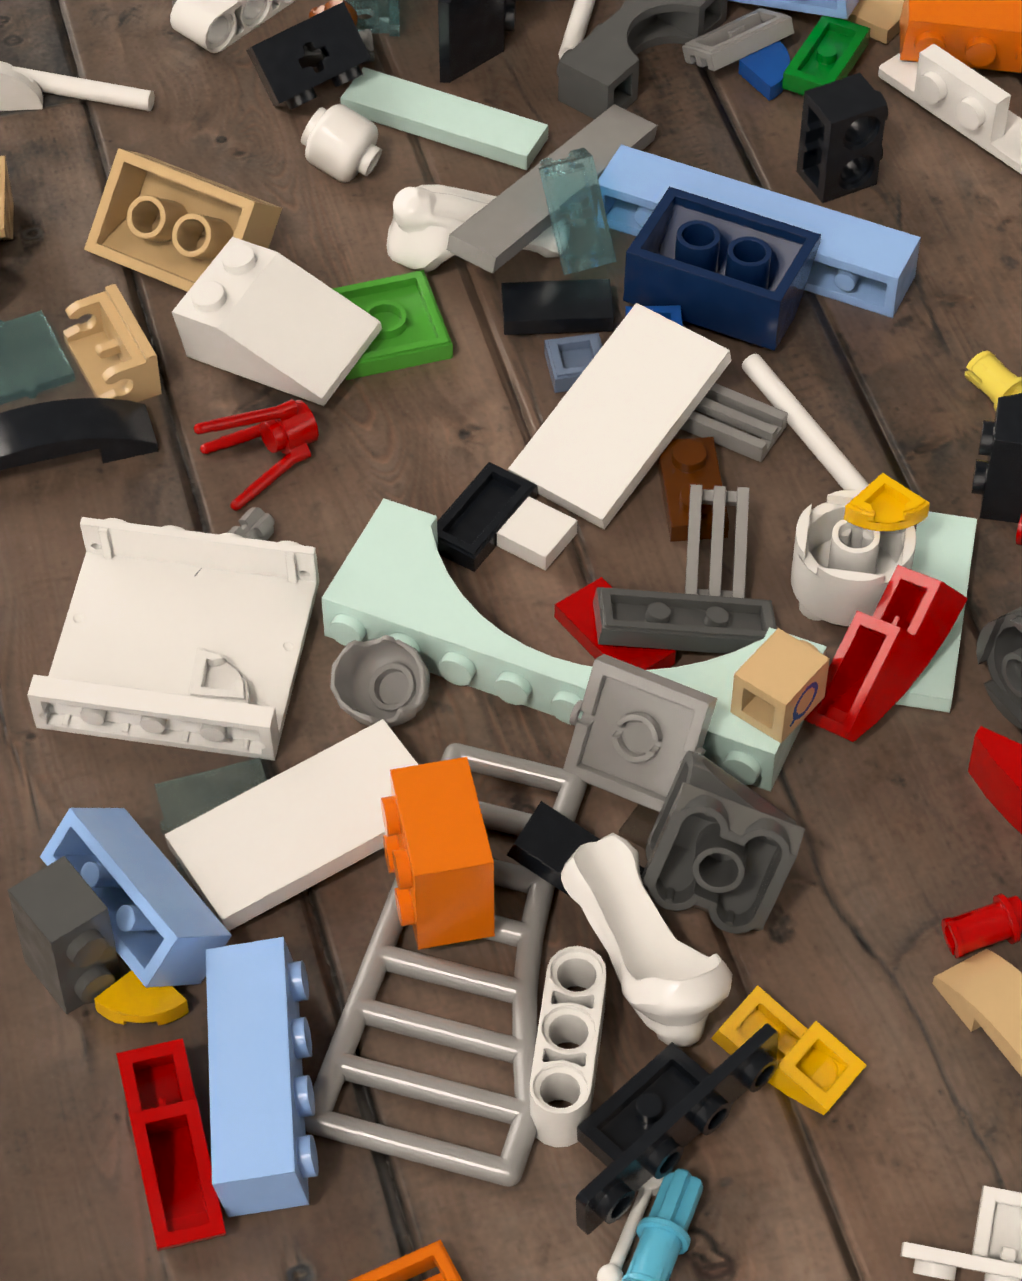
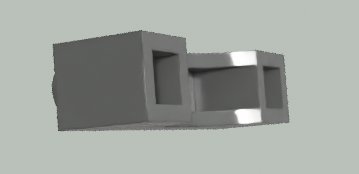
M626 0L615 14L604 23L598 24L591 34L575 48L569 49L563 54L557 66V76L559 77L558 101L593 119H596L613 104L626 110L638 99L639 58L636 55L643 50L661 44H685L720 27L726 21L728 0Z

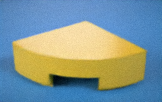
M882 473L845 506L844 520L858 527L874 531L902 530L914 526L927 518L930 502Z
M132 970L94 998L96 1011L114 1023L125 1025L126 1021L134 1023L157 1021L158 1025H164L183 1017L189 1012L187 1000L173 986L146 988Z

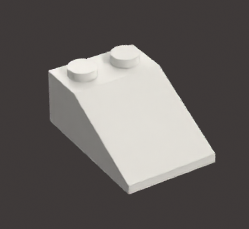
M235 237L228 241L172 311L187 357L322 406L327 403L382 330L381 322L280 253Z

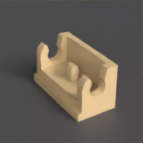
M116 284L106 286V291L77 300L66 308L65 311L70 319H78L85 314H92V317L87 322L75 324L64 330L63 334L67 347L96 398L140 402L162 394L157 355Z

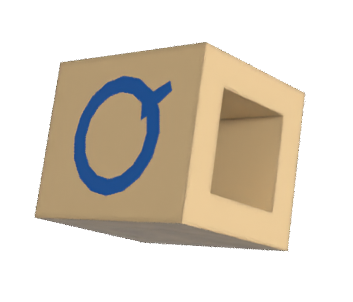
M777 628L734 674L730 712L782 743L825 697L830 658L820 653L811 643L798 640Z

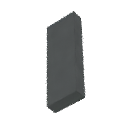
M604 587L596 588L593 600L598 644L728 654L763 639L769 627L777 629L771 600Z

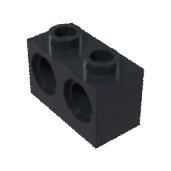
M861 73L804 91L796 172L822 204L877 185L879 164L883 158L882 141L885 121L888 118V106L882 93L874 90Z

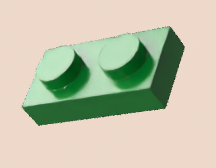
M822 16L783 72L782 88L804 95V91L847 77L869 45L871 28L840 18Z

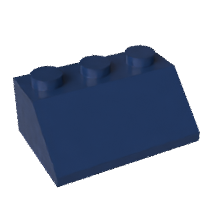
M669 186L626 251L623 301L634 305L638 303L642 306L681 305L683 321L775 351L795 318L820 244L821 234Z

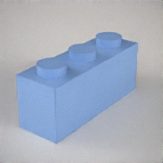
M69 808L40 858L48 866L65 856L106 905L109 911L116 952L146 988L201 984L206 976V949L225 946L232 936L125 808Z

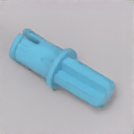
M678 1168L675 1172H669L664 1176L649 1217L641 1219L637 1225L636 1233L639 1237V1242L628 1270L621 1281H669L678 1255L688 1251L691 1239L687 1231L703 1192L701 1179L692 1176L688 1170Z

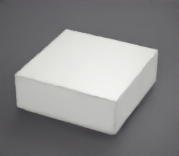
M528 496L497 532V546L546 571L577 534V520Z

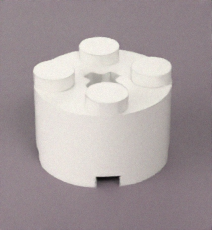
M862 490L837 491L828 494L827 501L812 510V504L809 505L802 512L797 523L791 570V585L799 601L801 613L811 620H824L841 626H850L857 610L872 616L897 565L912 570L916 547L915 527L911 526L896 531H874L858 527L844 520L845 506Z

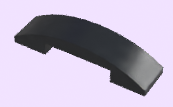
M76 398L32 404L0 413V470L99 449L103 463L158 452L155 434L146 405L143 403L111 398Z

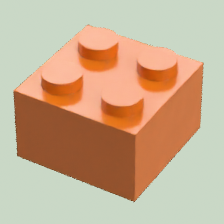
M468 757L391 769V796L381 798L382 817L386 835H383V845L389 874L395 873L398 888H395V900L401 927L413 925L418 950L495 936L494 861Z

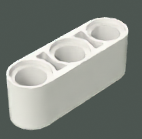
M177 0L170 14V23L174 30L210 53H218L296 0Z
M571 946L559 950L549 961L531 1071L530 1115L537 1129L535 1137L542 1143L552 1147H568L579 1142L577 1140V1126L591 1115L605 1013L607 974L606 964L601 956L592 949L582 946ZM579 986L586 988V990L574 992L566 988ZM571 1042L578 1044L579 1047L574 1049H564L558 1047L557 1045L560 1043ZM554 1100H564L573 1105L566 1108H556L547 1103Z

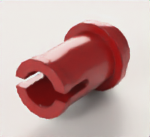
M1000 893L993 897L992 904L954 917L942 919V932L952 955H955V958L958 959L967 953L1007 940L1010 944L1018 943L1022 935V901L1019 897L1014 895L1007 898L1004 894Z

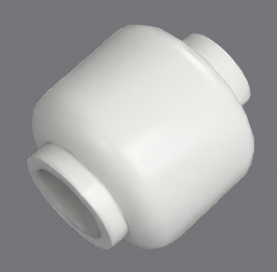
M343 104L333 105L327 110L323 107L319 108L311 117L301 137V143L306 146L305 157L307 161L342 183L354 179L358 173L368 176L382 154V149L376 146L378 140L376 125Z

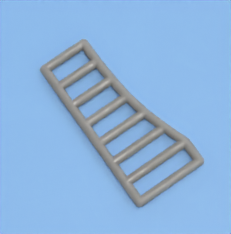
M452 743L444 750L441 761L468 757L471 772L557 792L558 795L553 809L575 822L587 788V783L582 781L579 776L566 772L563 768L460 743ZM479 801L486 829L519 836L532 815L531 813ZM493 859L494 885L527 893L522 920L517 921L494 915L495 936L483 938L517 947L514 977L396 947L403 927L400 925L395 900V888H398L395 876L314 1083L315 1115L305 1117L306 1132L506 1187L518 1184L522 1178L537 1133L530 1115V1078L537 1038V994L542 946L555 887L524 866ZM390 972L511 1003L512 1036L376 1001L375 999L385 973ZM365 1025L501 1060L513 1064L515 1097L359 1057L354 1054ZM344 1081L507 1123L510 1124V1128L501 1155L497 1156L333 1112Z

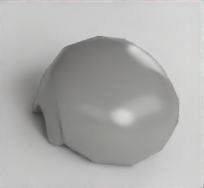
M384 635L374 640L365 642L353 640L348 643L332 664L330 688L340 708L360 724L371 726L384 719L391 728L412 720L416 717V713L423 709L429 697L430 672L419 651L399 639L395 640L394 637Z

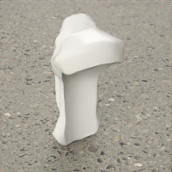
M440 184L420 185L402 189L396 194L393 201V220L388 229L386 245L388 255L392 261L413 270L429 272L436 269L441 263L454 256V254L447 250L450 233L497 196ZM565 214L524 247L523 250L537 252L546 258L560 257L569 241V221Z
M611 833L597 842H588L580 845L564 864L561 880L570 897L581 906L587 920L608 952L621 983L624 997L646 1026L657 1034L659 1040L667 1045L673 1042L677 1047L692 1046L701 1039L709 1013L719 1007L724 999L728 997L732 983V972L718 954H713L710 957L676 939L643 885L640 875L639 853L628 840L615 833Z

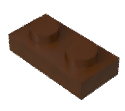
M714 437L674 439L657 459L670 542L688 541L691 484L702 485V489L714 490V486H722ZM701 504L700 540L711 539L713 505ZM725 506L724 538H728L729 518L727 507Z

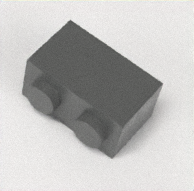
M65 856L8 889L24 961L66 1014H69L85 1003H94L95 997L121 978L108 908Z

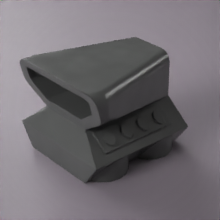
M689 750L684 756L646 844L648 862L641 879L645 889L649 890L651 898L664 909L680 911L695 907L708 912L714 924L725 932L740 934L747 933L752 929L760 931L763 929L796 860L805 828L796 825L794 819L708 758Z

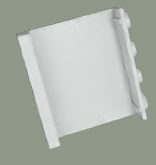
M82 517L80 527L86 554L49 676L33 674L27 694L36 728L275 761L319 585L316 548L303 546L293 541L273 542L249 539L234 533L211 534L188 531L172 525L157 527L128 523L117 518L103 520ZM197 647L219 652L225 656L228 663L239 671L247 682L250 704L188 695Z

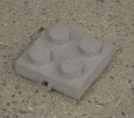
M603 654L594 660L584 698L575 704L571 712L569 723L574 725L575 729L563 770L579 776L586 783L660 812L687 751L690 750L701 755L705 754L706 749L703 748V744L717 698ZM580 711L583 712L581 719L578 718Z

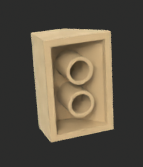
M118 148L84 250L188 292L232 237L269 248L282 208L149 155Z

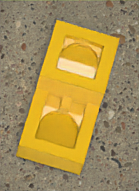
M758 985L711 1038L728 1054L732 1055L765 1024L771 1025L778 1031V1067L768 1083L790 1098L822 1115H825L867 1066L819 1022L815 1021L807 1029Z

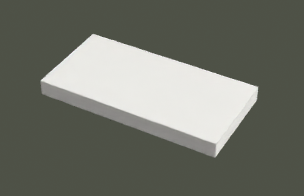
M636 303L514 460L508 471L536 484L537 494L605 530L731 362L730 350Z
M382 719L166 833L165 838L170 851L209 909L225 928L230 931L384 848L383 835H386L382 817L381 798L391 796L390 770L418 765V763L385 720Z

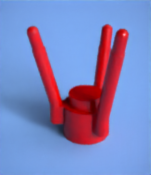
M291 399L275 407L216 418L195 424L194 432L196 434H205L260 423L203 443L200 446V451L203 454L226 449L259 437L262 438L265 446L271 453L280 451L286 454L231 502L230 507L232 510H240L293 465L311 457L308 445L318 440L319 432L312 411L302 400L294 401Z

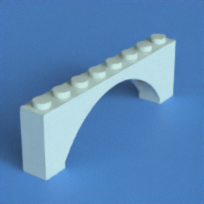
M383 498L322 596L324 636L333 638L344 646L353 640L365 642L389 635L394 637L395 640L399 639L419 651L430 673L444 677L455 685H467L496 695L507 703L524 705L553 715L567 724H570V715L575 704L584 698L593 666L555 658L524 645L502 632L483 617L462 595L448 574L438 552L436 515ZM769 627L763 639L737 651L707 661L679 667L647 670L716 697L717 702L703 744V748L706 749L703 756L744 785H753L771 792L804 720L780 743L730 711L734 674L776 629ZM791 635L798 640L811 643L820 653L826 655L827 646ZM580 711L578 718L580 719L583 714L582 711Z

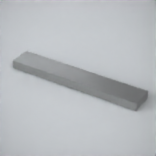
M613 104L450 233L447 250L490 273H494L595 190L597 180L621 144L642 151L654 141L658 125Z

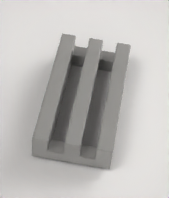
M759 8L686 42L682 46L685 62L689 64L696 62L699 67L708 66L709 70L716 71L794 34L792 18L786 14Z
M714 383L695 409L714 419L693 411L681 429L701 438L714 437V443L762 462L787 427L788 413ZM734 427L739 428V429H741V430H744V431H746V432H748V433H751V434H753V435H756V436H758V437H760V438H757V437L752 436V435H750V434H747V433H745V432H743V431H740V430H738V429H735Z
M691 484L685 594L745 597L749 509L748 487H738L737 491H726V486H714V490L702 489V485ZM701 504L713 505L709 589H697ZM725 506H736L732 591L721 590Z

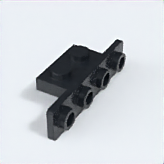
M768 1023L765 1024L711 1074L672 1042L578 1125L577 1140L605 1164L607 1168L577 1194V1226L588 1235L603 1221L607 1224L617 1221L629 1209L634 1201L635 1192L652 1177L661 1179L666 1176L680 1161L684 1147L700 1133L709 1135L719 1128L729 1115L732 1107L731 1104L748 1089L751 1092L760 1090L772 1078L778 1067V1031Z

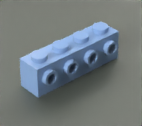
M284 937L206 949L211 1162L214 1190L228 1217L309 1205L308 1178L318 1176L319 1165L314 1138L312 1135H306L305 1117L315 1115V1097L311 1078L309 1075L303 1076L302 1058L312 1057V1040L309 1024L306 1017H300L299 1001L309 999V984L305 964L302 960L293 962Z

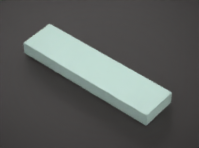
M365 67L362 68L363 75L355 78L340 97L341 104L370 121L524 170L529 168L548 140V124Z
M929 511L928 517L918 523L916 527V547L912 570L938 579L966 597L977 519ZM965 605L950 633L928 666L896 703L897 705L950 713Z

